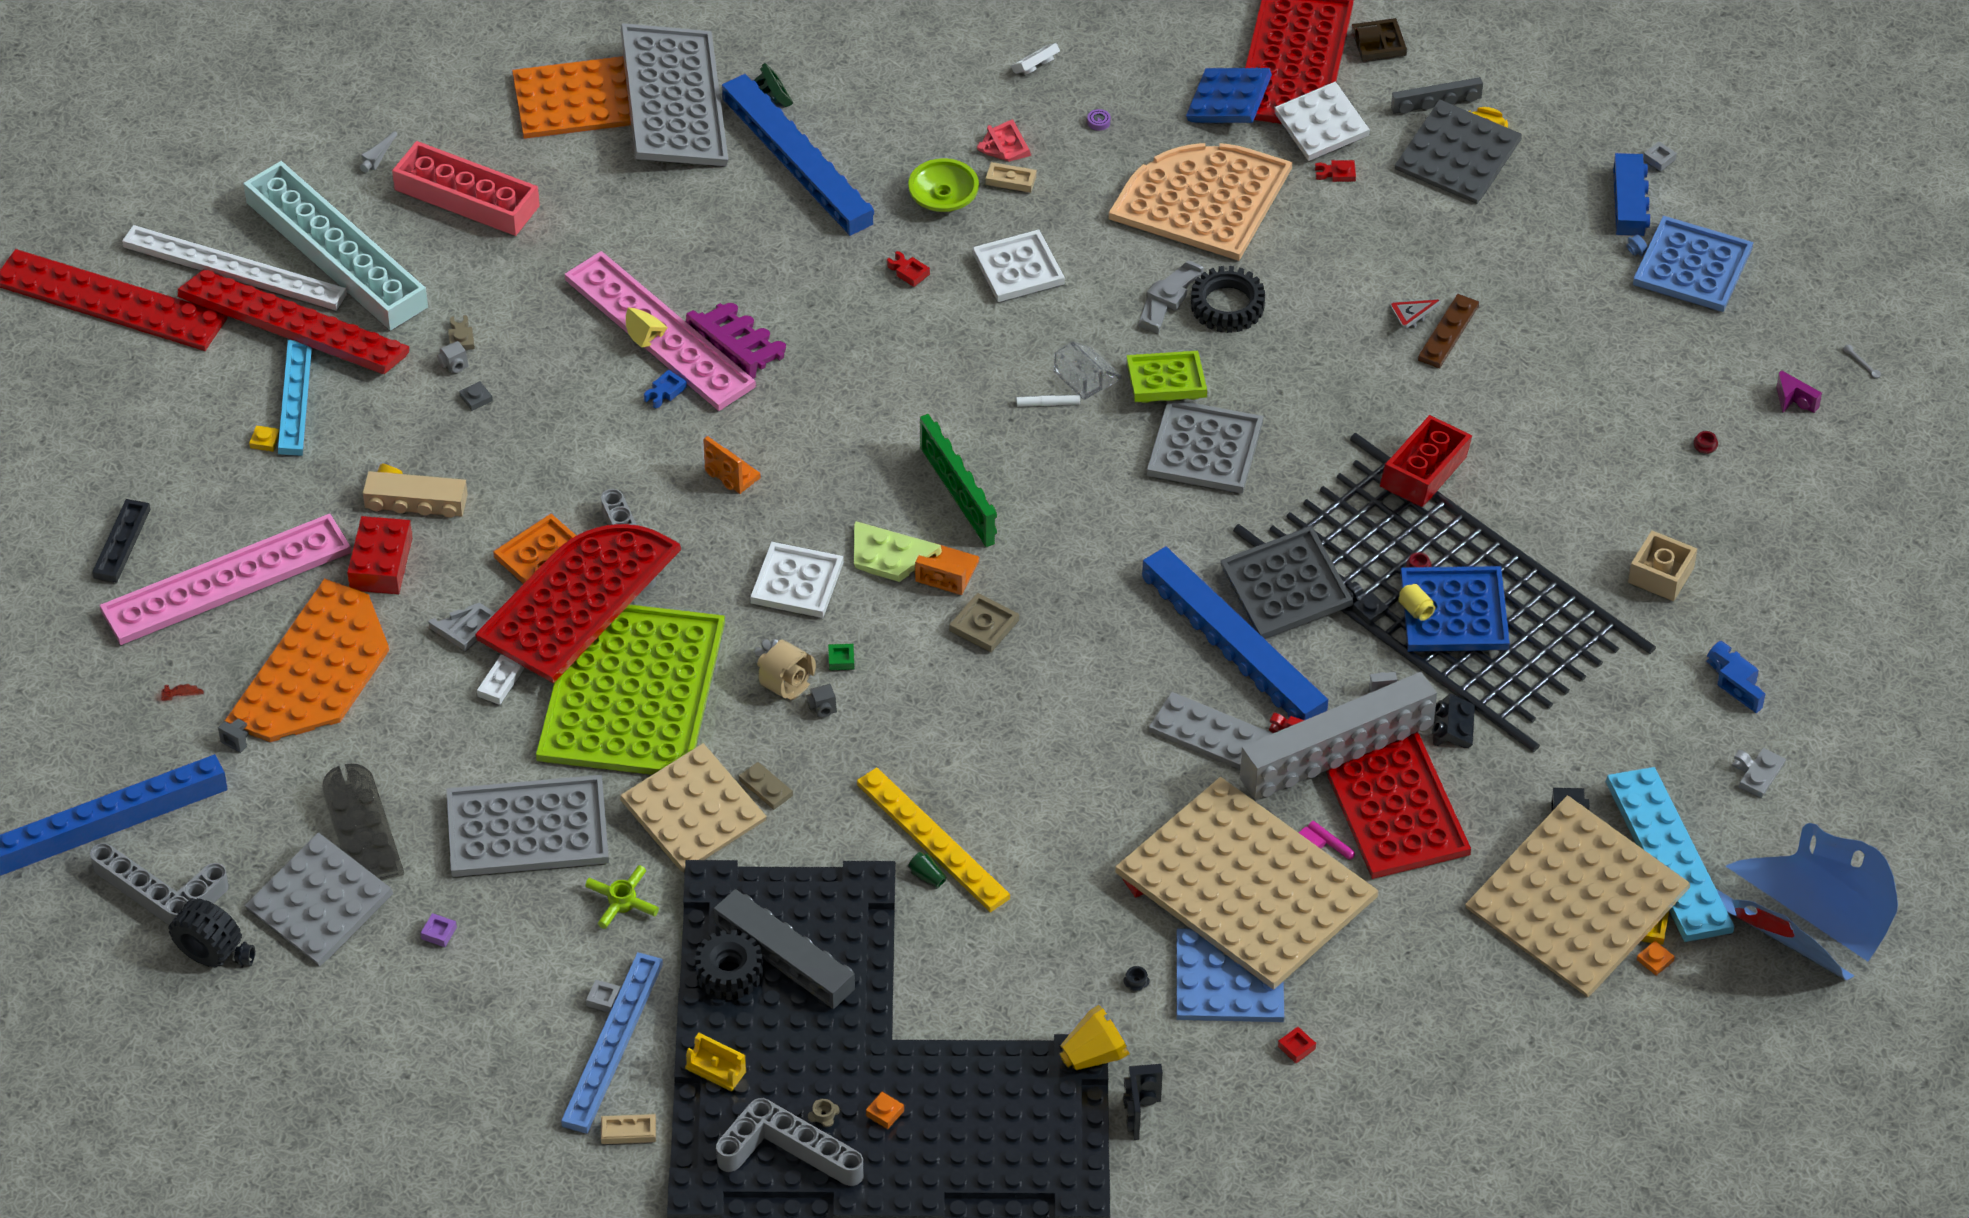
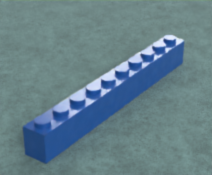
M743 74L722 84V98L724 102L849 236L873 225L874 209L872 205L863 200L858 190L853 189L848 184L845 176L840 175L835 170L834 165L822 156L820 150L809 142L805 134H801L794 122L786 118L781 108L776 107L771 102L770 97L759 89L754 80Z
M1167 546L1143 560L1142 577L1144 581L1149 585H1154L1158 589L1160 596L1164 600L1168 599L1174 605L1177 613L1180 615L1184 614L1190 620L1195 630L1200 629L1206 635L1208 642L1213 646H1218L1222 650L1224 657L1228 661L1232 660L1238 666L1242 675L1249 676L1255 682L1257 689L1261 692L1265 691L1271 697L1273 704L1278 708L1282 707L1287 712L1288 717L1293 716L1307 720L1328 711L1329 699Z
M215 754L1 834L0 876L227 791L225 772Z

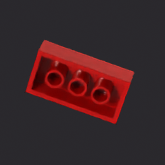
M1429 415L1387 461L1380 487L1424 507L1467 458L1472 435Z

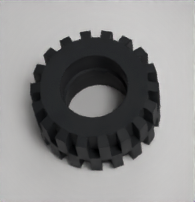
M192 898L187 901L168 926V932L172 941L186 956L197 963L213 968L224 964L242 938L239 926L226 911L216 904L200 898Z

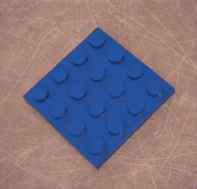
M1501 566L1401 568L1402 588L1406 585L1417 584L1433 600V605L1435 606L1434 613L1424 621L1414 618L1404 608L1408 651L1509 650L1510 641Z

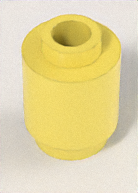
M1417 584L1406 585L1400 591L1399 603L1414 618L1424 621L1434 613L1435 606L1433 605V600Z

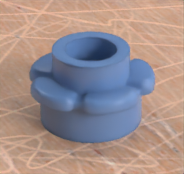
M1639 235L1628 238L1627 249L1634 256L1639 254L1642 257L1648 249L1645 241Z

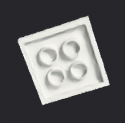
M1336 82L1275 107L1276 116L1308 161L1369 136L1370 129Z
M1040 230L973 247V255L997 302L1065 284V277Z
M771 542L750 597L751 604L823 618L844 563L843 556Z

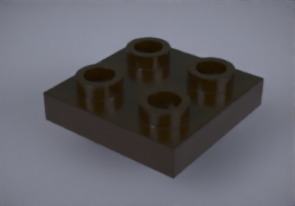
M1396 18L1352 24L1351 31L1362 62L1407 56V47Z

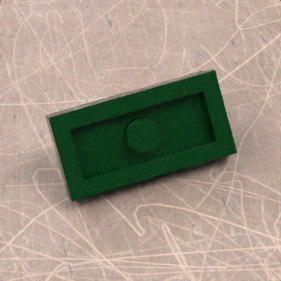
M766 63L762 64L760 68L762 73L754 79L758 86L762 85L759 89L764 94L769 93L776 104L780 102L784 107L791 106L793 101L777 73Z

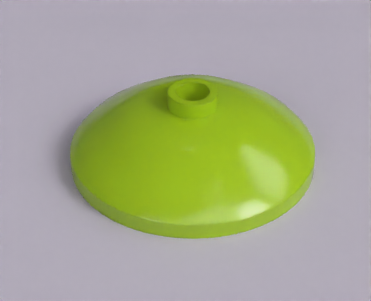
M939 158L926 161L916 167L909 177L908 188L911 197L920 206L932 211L950 212L967 206L975 199L979 190V180L975 171L967 164L955 159Z

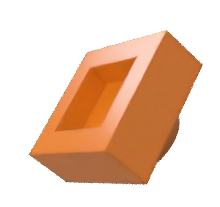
M1654 941L1637 955L1636 960L1657 976L1674 962L1675 956L1658 942Z
M881 1092L866 1109V1116L889 1129L904 1112V1104Z

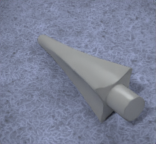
M396 131L361 155L364 161L360 165L361 171L366 173L369 169H377L387 149L397 136Z

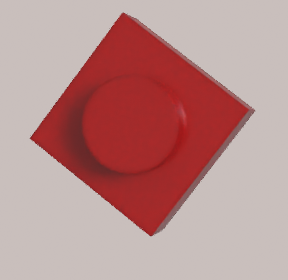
M1296 1027L1278 1040V1047L1290 1059L1298 1063L1316 1049V1042L1301 1028Z

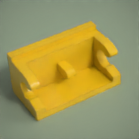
M698 1033L694 1040V1049L688 1048L685 1069L732 1092L746 1073L745 1055Z

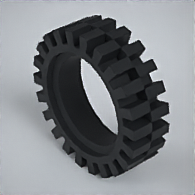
M1219 266L1218 272L1211 268L1209 269V275L1203 272L1201 278L1197 277L1195 284L1192 285L1191 311L1194 312L1196 319L1199 318L1200 324L1204 325L1207 322V328L1211 330L1216 325L1217 332H1222L1223 327L1227 328V333H1232V327H1236L1237 332H1240L1243 325L1246 329H1249L1251 324H1256L1263 315L1265 308L1264 285L1260 283V279L1257 276L1253 278L1252 272L1248 271L1244 275L1243 268L1239 267L1238 272H1234V266H1229V271H1225L1224 266ZM1234 288L1246 294L1250 302L1241 310L1226 312L1211 307L1206 298L1217 289Z

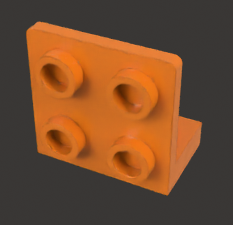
M709 436L703 439L705 471L709 476L720 479L727 489H733L741 494L761 478L760 472Z
M941 545L942 552L938 556L933 554L929 558L921 555L917 557L915 561L916 582L959 595L963 594L979 563V556Z

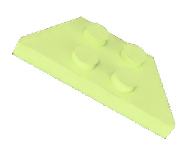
M857 521L854 524L855 568L873 575L900 582L909 576L912 571H915V561L919 555L929 558L933 554L938 556L942 552L941 545Z

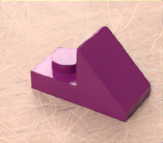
M1782 370L1779 372L1776 389L1782 413L1793 402L1797 403L1801 409H1807L1815 413L1820 407L1822 392Z

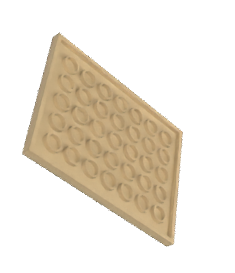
M1219 777L1116 866L1115 871L1116 874L1273 990L1378 897V890L1222 777Z

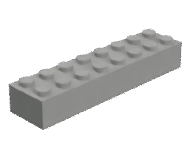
M1419 672L1242 746L1240 780L1254 800H1258L1263 797H1269L1274 792L1286 787H1292L1307 778L1316 777L1321 772L1337 768L1347 761L1358 759L1373 750L1382 749L1392 742L1403 740L1418 731L1427 730L1434 724L1437 692L1423 673Z

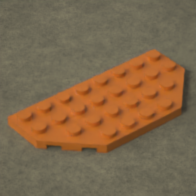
M324 578L225 721L231 724L235 720L240 719L247 723L244 730L248 731L249 735L268 742L280 740L281 737L292 734L298 735L309 732L323 725L340 723L389 652V645L369 594Z

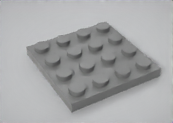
M1178 400L1167 401L1147 468V476L1243 494L1263 425V416Z
M318 832L245 907L320 966L394 893L388 885Z

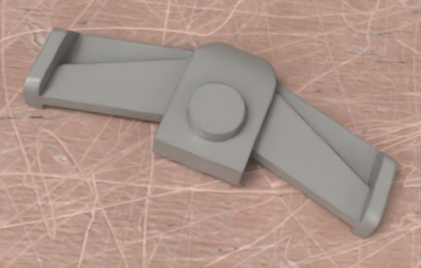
M1186 261L1166 279L1152 284L1147 291L1148 297L1138 326L1159 334L1167 308L1177 310L1187 296V289L1185 287L1201 276L1204 272L1203 266Z

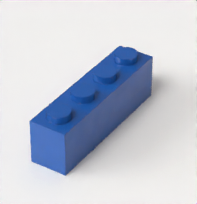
M1615 153L1613 180L1616 235L1644 236L1645 228H1650V214H1646V211H1649L1650 200L1649 197H1645V194L1648 195L1649 181L1644 180V178H1647L1648 164H1644L1643 154Z

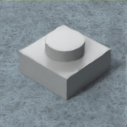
M1658 142L1644 153L1643 160L1659 171H1662L1676 160L1677 153L1661 142Z
M1396 672L1370 674V693L1397 682Z
M595 980L586 999V1006L610 1013L621 990V986Z

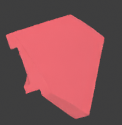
M1013 119L994 128L988 125V132L984 140L979 142L977 146L978 151L1008 162L1031 156L1030 150Z

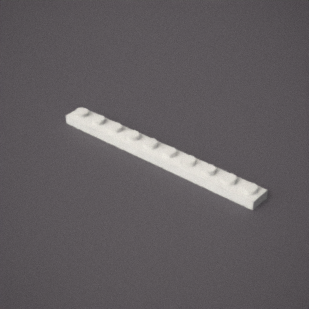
M135 225L132 226L122 241L123 247L201 271L203 269L210 270L225 278H231L241 283L337 311L347 295L346 288Z

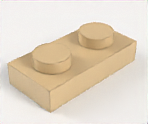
M991 162L986 176V185L1031 193L1037 170Z

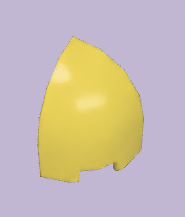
M627 308L625 316L626 328L630 337L640 347L650 346V341L654 340L658 335L660 337L664 335L668 327L656 317L636 308Z

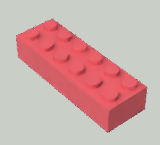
M419 141L413 144L392 170L395 191L517 236L540 206L538 186Z

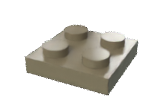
M977 593L949 624V631L992 653L1018 623L1019 614Z

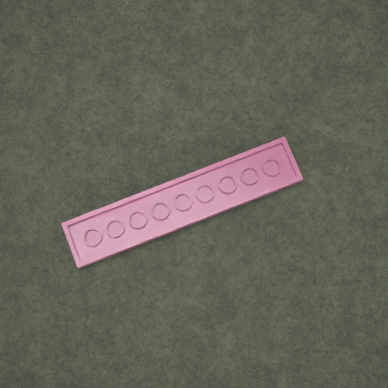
M602 251L565 273L566 282L627 334L625 316L628 307L645 311L666 325L668 328L662 337L658 335L654 340L650 341V346L644 348L673 373L684 379L688 386L718 411L756 387V382L752 377Z
M327 514L100 605V609L119 644L123 645L350 554L351 546L331 514Z

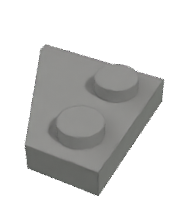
M477 603L468 606L464 610L451 612L449 618L437 621L436 618L431 619L428 622L429 628L466 651L477 641L476 632L495 612L483 604Z

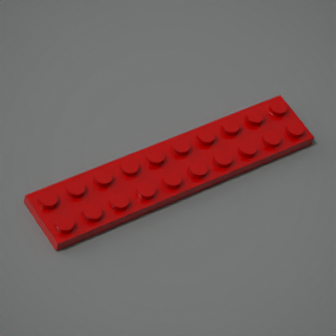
M18 249L13 251L0 269V288L203 351H206L227 320V315L203 306Z
M203 269L178 288L177 297L384 375L409 353V346L397 340H391L376 332L359 328L355 324H348L338 320L336 317L324 315L314 309L300 306L293 301H287L276 297L274 294L257 290L253 286L241 284L234 279L225 278L210 270Z

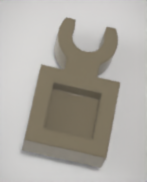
M463 315V322L461 323L455 322L454 316L451 317L450 325L452 329H448L450 344L459 341L465 350L475 349L472 327H468L467 315Z

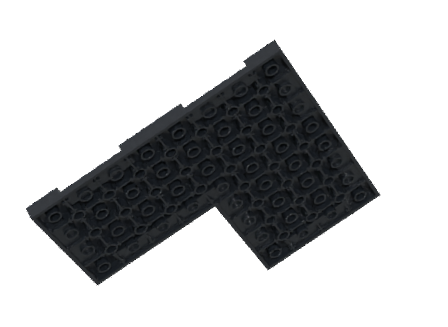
M685 860L680 988L678 992L667 1218H1110L1108 1063L1075 1070L1072 1065L1067 1067L1059 1054L1063 1052L1060 1045L1069 1034H1054V1040H892L895 861H843V867L738 866V860ZM736 889L743 895H749L763 909L770 910L774 917L781 922L788 923L799 935L808 937L816 947L822 951L829 952L837 962L851 968L855 975V990L838 1006L832 1009L762 958L763 976L758 987L753 986L752 993L748 994L745 991L743 992L744 997L739 999L737 995H732V1000H726V995H722L721 999L715 998V992L709 995L706 993L705 988L702 989L699 986L695 968L696 950L698 946L701 947V942L704 939L710 941L709 935L715 933L716 936H720V931L723 930L715 925L714 908ZM725 962L719 966L724 971H733L739 967L734 962ZM698 1033L745 1055L746 1073L732 1092L685 1069L688 1048L694 1049V1040ZM881 1092L904 1104V1112L889 1129L866 1116V1109ZM764 1098L858 1151L863 1157V1179L857 1185H845L765 1138L737 1170L726 1172L718 1167L716 1144L753 1100ZM828 1099L833 1104L838 1105L840 1112L835 1115L832 1126L824 1127L819 1122L809 1121L808 1113L813 1111V1104L816 1100Z

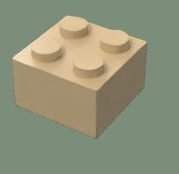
M1651 531L1631 563L1628 583L1675 601L1695 567L1697 548Z

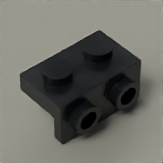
M1451 693L1442 700H1439L1435 707L1434 726L1432 729L1433 745L1439 746L1447 740L1462 748L1469 749L1473 745L1475 705Z

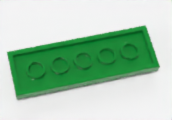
M929 414L920 416V449L985 547L994 545L995 535L997 534L995 526L997 512L992 504L989 505L983 489L977 487L972 473L965 469L960 455L954 453L950 440L944 438L938 422H934Z

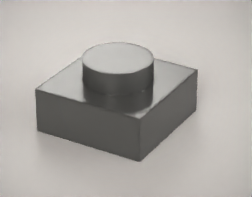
M481 381L459 391L460 397L471 411L493 401L492 395Z

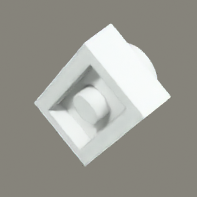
M1056 43L1046 45L1011 65V68L1016 74L1021 72L1024 75L1029 74L1037 69L1035 65L1040 62L1043 65L1054 59L1053 55L1060 50Z
M500 655L477 689V696L500 705L523 672L524 667L508 657Z

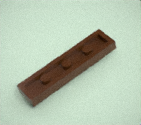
M1457 294L1420 352L1418 361L1440 369L1478 309L1479 301Z

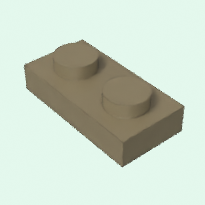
M759 762L739 775V781L773 810L793 796V791Z

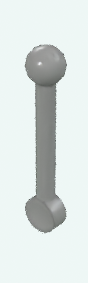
M1851 345L1844 346V352L1854 357L1871 373L1872 378H1880L1881 372L1873 370L1853 351Z

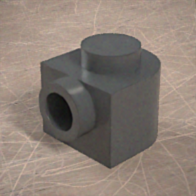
M831 684L810 689V694L806 695L807 703L810 710L815 709L817 717H827L832 713H837L836 697Z

